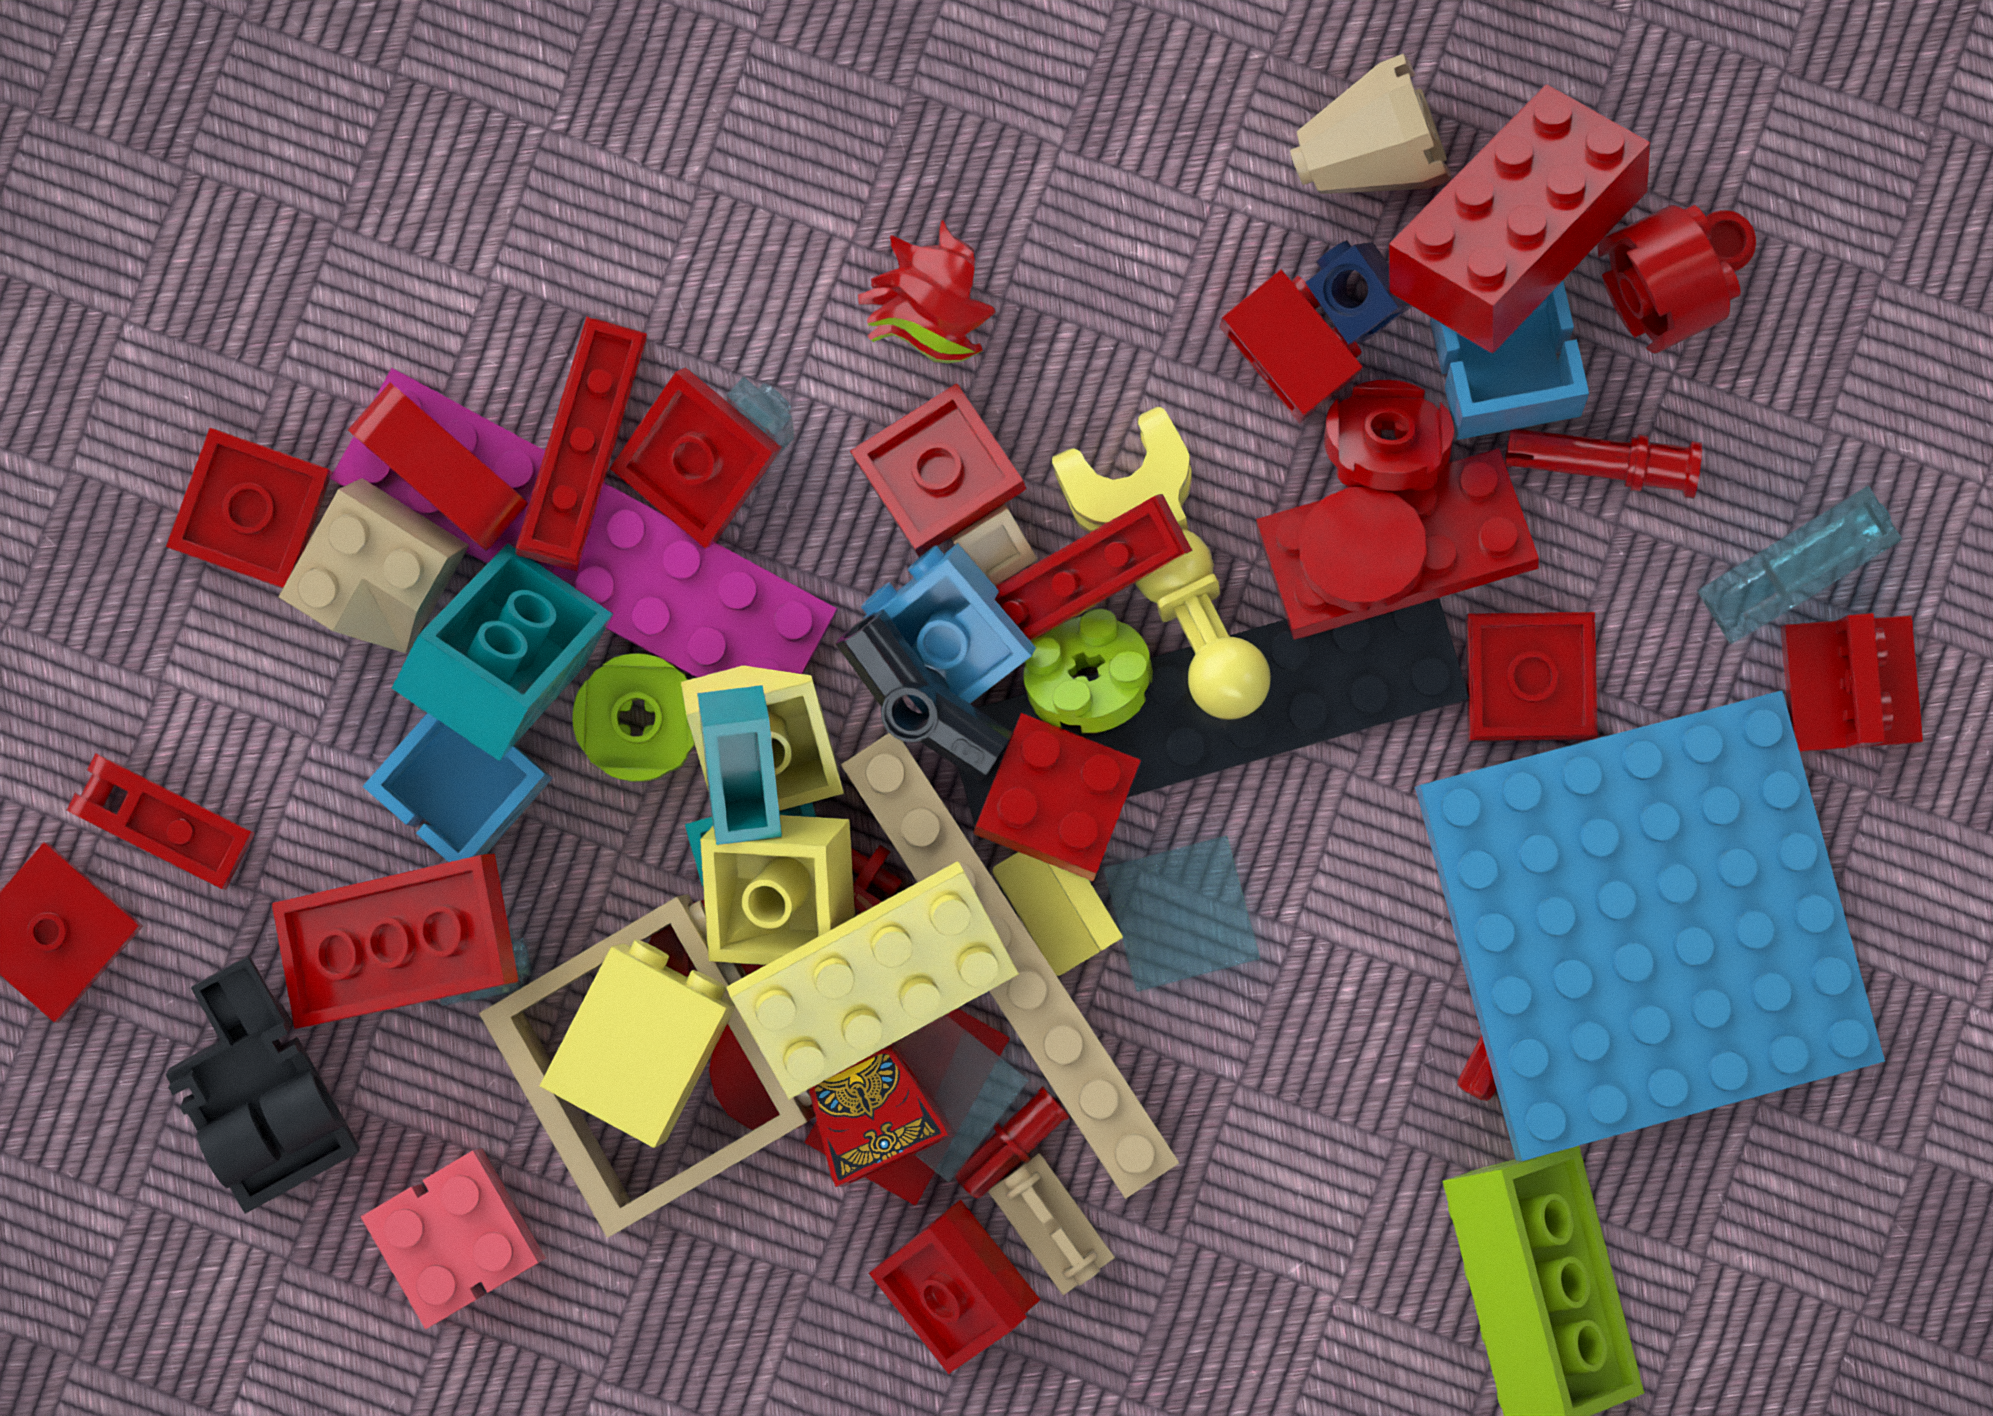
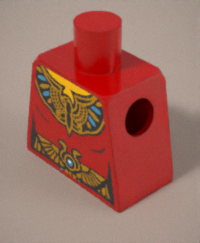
M888 1047L874 1053L809 1089L831 1178L835 1187L850 1185L955 1136L951 1125L903 1054L896 1047Z

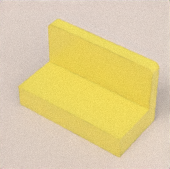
M1020 852L994 866L993 874L1057 976L1066 973L1123 938L1088 879Z

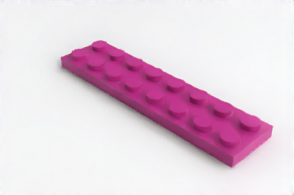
M391 367L375 398L391 382L530 503L545 450ZM355 436L351 439L330 477L331 480L343 487L363 478L467 543L469 547L465 553L485 564H488L507 543L516 548L529 506L528 504L486 552ZM604 483L578 572L534 560L613 613L606 627L607 630L664 659L666 662L696 678L739 666L804 674L838 612V609L715 542L705 549L667 516Z

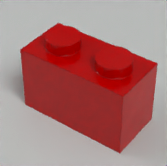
M1280 269L1225 314L1221 319L1219 328L1300 424L1359 375L1363 366L1356 358L1362 354V351L1356 342L1348 345L1336 326L1331 329L1318 314L1316 309L1321 305L1305 281L1300 276L1290 280L1283 270Z

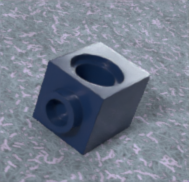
M1346 240L1336 245L1317 260L1316 263L1321 271L1305 282L1348 345L1354 342L1359 343L1369 340L1413 307L1390 293L1389 264L1373 242L1351 246ZM1353 271L1359 272L1368 284V294L1361 305L1353 302L1347 293V280Z

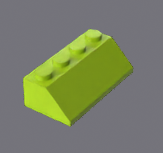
M1575 1146L1524 1161L1513 1159L1443 1180L1448 1201V1211L1453 1220L1464 1262L1465 1276L1470 1285L1481 1327V1337L1486 1346L1497 1388V1398L1503 1415L1591 1416L1644 1394L1580 1147Z

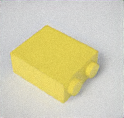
M635 939L631 947L623 943L611 946L539 1086L655 1148L667 1141L736 1006L733 1001L723 997L727 988L719 981L695 970H692L689 976L686 977L665 966L669 959L667 954L643 941Z

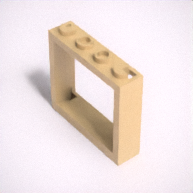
M689 894L673 898L479 1013L607 1238L816 1117L810 1106L812 1101L809 1089L790 1100L788 1099L739 1011L735 1008L728 1021V1025L780 1115L631 1201L579 1108L539 1086L552 1061L523 1011L600 967L611 946L624 943L631 947L635 939L644 941L671 925L698 972L710 976L726 987L747 976L740 963L709 961L705 908L700 900L693 903ZM726 989L723 994V997L732 1001L728 993V990Z

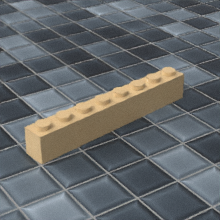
M888 733L842 763V768L917 882L926 879L957 861L960 863L1019 975L989 990V992L1124 1198L1126 1199L1179 1164V1161L903 741Z

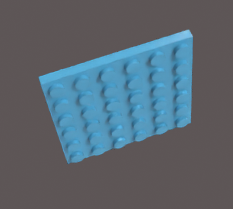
M1782 690L1415 787L1516 1161L1532 1159L1885 1062Z

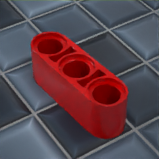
M391 382L348 429L353 436L486 552L529 504Z

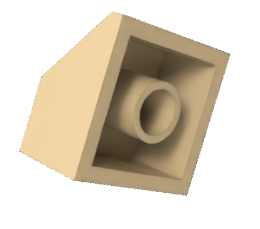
M361 478L337 490L278 597L331 631L407 653L413 646L469 545Z

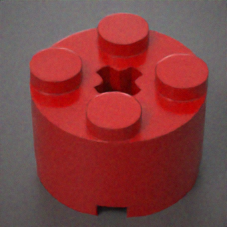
M1669 205L1603 237L1598 243V258L1609 253L1612 270L1602 274V278L1617 314L1634 338L1646 333L1653 342L1645 349L1654 354L1726 320L1730 313V301L1741 294L1738 278L1731 266L1724 261L1719 262L1709 242L1711 239V229L1708 220L1696 205L1686 209L1676 205Z

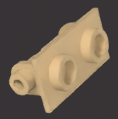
M1040 1153L988 1191L1062 1295H1065L1077 1285L1080 1286L1100 1271V1268L1115 1258Z

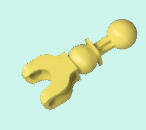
M1155 407L1138 417L1141 441L1147 453L1143 465L1129 477L1112 480L1097 475L1085 461L1081 451L1074 448L1053 456L1052 464L1055 476L1079 527L1089 533L1151 497L1159 494L1164 495L1193 551L1136 582V586L1146 598L1157 603L1159 616L1163 622H1168L1175 618L1178 619L1196 655L1189 667L1188 685L1197 705L1206 713L1220 719H1238L1254 712L1263 703L1270 688L1271 675L1269 665L1262 652L1256 646L1246 640L1229 636L1212 603V600L1220 595L1219 582L1215 574H1213L1214 563L1211 552L1199 536L1188 531L1187 519L1182 510V505L1188 497L1191 487L1192 469L1190 467V456L1166 411L1161 407Z

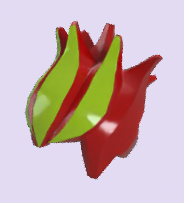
M944 220L941 221L939 227V245L919 247L894 235H890V245L897 256L899 268L872 278L871 286L873 289L858 294L859 305H883L867 318L868 326H878L867 335L869 339L875 342L885 337L896 336L909 343L933 362L938 363L963 362L983 351L980 343L973 344L965 336L996 313L993 306L971 298L970 293L974 284L975 273L974 249L953 236Z

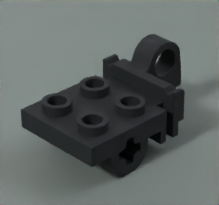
M250 955L192 985L191 990L220 1041L170 1067L166 1073V1077L170 1082L168 1088L172 1095L188 1087L190 1088L192 1094L183 1099L180 1109L184 1115L188 1114L197 1130L196 1136L199 1146L212 1172L225 1188L231 1189L244 1214L359 1153V1144L299 1038L296 1037L283 1045L280 1043L279 1038L288 1034L292 1020L283 1004L278 1003L270 992Z

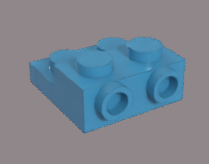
M958 543L946 553H943L937 545L933 546L908 568V572L914 577L899 590H896L888 582L861 605L862 610L867 614L864 618L873 612L876 613L884 609L924 666L938 671L946 679L950 691L969 704L1029 659L1036 649L995 601L999 590ZM907 695L922 713L929 712L926 703L921 698L915 695Z

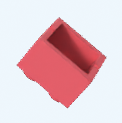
M483 1148L467 1153L423 1179L422 1181L429 1192L426 1193L422 1184L412 1186L361 1216L362 1221L425 1330L484 1296L485 1293L478 1283L481 1282L488 1293L546 1259Z

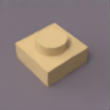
M1005 504L951 537L953 544L956 545L958 543L994 586L1038 560Z

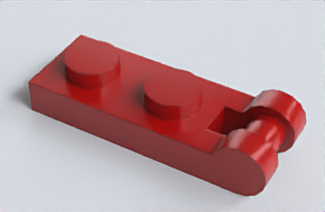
M95 753L87 768V771L92 773L81 795L74 794L66 810L200 879L226 890L255 832L129 770L115 761ZM115 785L128 791L118 813L104 807Z

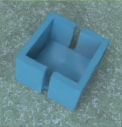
M1563 281L1493 354L1431 317L1430 324L1441 373L1447 374L1444 387L1454 424L1456 440L1582 416L1589 396V390L1577 339L1570 340L1574 325ZM1561 352L1559 359L1557 361L1556 353Z
M427 713L362 787L404 824L417 828L424 819L431 825L423 824L416 834L445 860L452 862L487 854L553 777L516 745L498 761Z

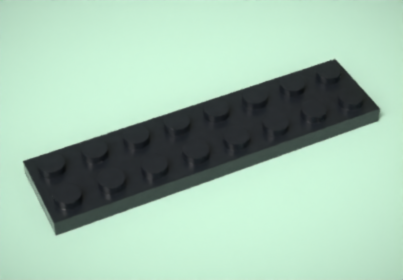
M1440 598L1296 640H1293L1287 619L1229 635L1230 637L1246 640L1256 646L1266 658L1271 675L1270 688L1263 703L1254 712L1242 718L1220 719L1206 713L1197 705L1188 685L1189 667L1196 655L1190 646L1150 658L1153 677L1152 683L1149 681V685L1144 692L1146 700L1140 710L1121 725L1102 732L1082 733L1080 725L1060 723L1061 728L1141 760L1126 797L1130 798L1467 701L1469 696ZM1099 674L1089 675L1086 678L1088 681L1097 679ZM1027 694L977 708L1012 732H1014L1021 713L1043 721L1030 705ZM1010 739L981 781L958 767L975 826ZM978 836L979 841L985 839V838H982V837Z

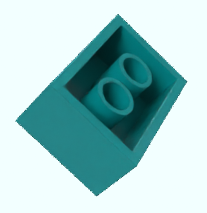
M507 543L417 636L391 689L466 738L474 746L500 761L586 666L613 613L534 560L516 555V548Z

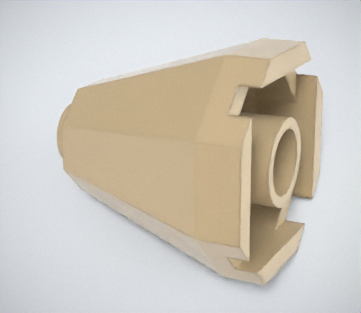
M1404 53L1377 64L1297 131L1300 146L1291 149L1290 152L1303 185L1314 182L1318 192L1321 194L1429 189L1452 180L1450 169L1443 162L1447 160L1428 103L1422 89H1414L1410 77L1415 76V72Z

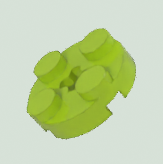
M1105 609L1090 610L1082 617L1072 618L1046 634L1031 640L1036 649L1032 656L1025 661L1023 678L1030 705L1044 722L1061 728L1060 722L1068 725H1080L1082 733H1097L1112 729L1126 722L1144 704L1146 700L1144 692L1149 685V681L1152 683L1153 677L1149 650L1140 634L1128 624L1117 621L1116 616L1111 611ZM1098 667L1099 677L1095 680L1088 681L1084 676L1072 678L1082 668Z
M639 653L614 657L604 663L601 668L594 671L588 680L586 679L578 690L572 713L573 730L576 740L590 762L611 777L627 782L657 780L682 767L687 761L689 754L695 748L686 716L681 682L688 680L687 677L664 659ZM635 700L644 701L645 710L655 713L654 725L645 726L642 736H631L630 726L620 724L619 719L621 712L631 711L633 701Z

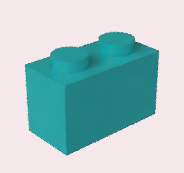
M763 685L697 693L716 845L782 837L770 722Z

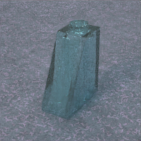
M1868 485L1698 589L1697 592L1728 642L1732 644L1798 606L1903 539L1893 525L1887 509L1879 503Z

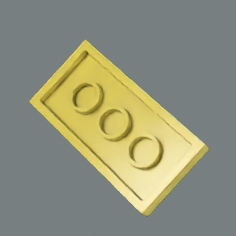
M957 861L726 988L790 1100L1019 975L964 870Z

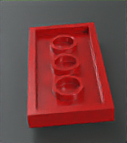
M1500 448L1447 463L1439 472L1438 482L1428 490L1406 489L1389 491L1400 496L1416 510L1426 530L1427 563L1419 583L1401 601L1387 607L1385 604H1382L1378 607H1369V611H1350L1329 604L1310 588L1300 564L1299 534L1308 513L1321 500L1257 518V532L1293 640L1539 569V556Z
M495 854L473 856L272 903L294 1029L316 1026L519 982Z

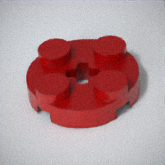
M1372 380L1353 387L1352 396L1343 400L1339 405L1337 398L1330 406L1326 417L1324 445L1328 458L1337 467V478L1348 487H1370L1388 491L1406 489L1423 491L1432 488L1438 482L1439 472L1447 465L1452 451L1454 424L1449 410L1441 402L1438 409L1433 403L1424 399V389L1404 381ZM1382 430H1394V435L1398 439L1386 440L1380 438Z

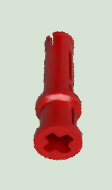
M1519 428L1509 430V441H1507L1505 456L1506 467L1511 468L1513 466L1624 480V487H1630V491L1640 492L1644 486L1679 490L1683 492L1684 498L1694 499L1696 496L1702 460V442L1692 441L1686 447L1650 442L1648 435L1638 434L1637 437L1631 436L1630 442Z

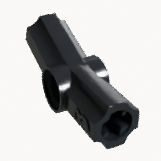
M884 609L876 613L873 612L837 640L836 646L880 704L881 720L886 730L893 737L904 742L919 741L977 780L981 781L1013 732L952 693L946 679L938 671L924 666ZM915 695L921 698L926 703L929 712L917 713L911 710L905 704L903 696Z

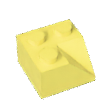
M739 666L681 682L686 716L707 788L708 783L697 693L763 685L770 722L779 811L844 794L834 750L811 675Z
M780 815L782 837L716 845L714 827L712 826L700 839L709 961L767 965L855 917L849 819Z

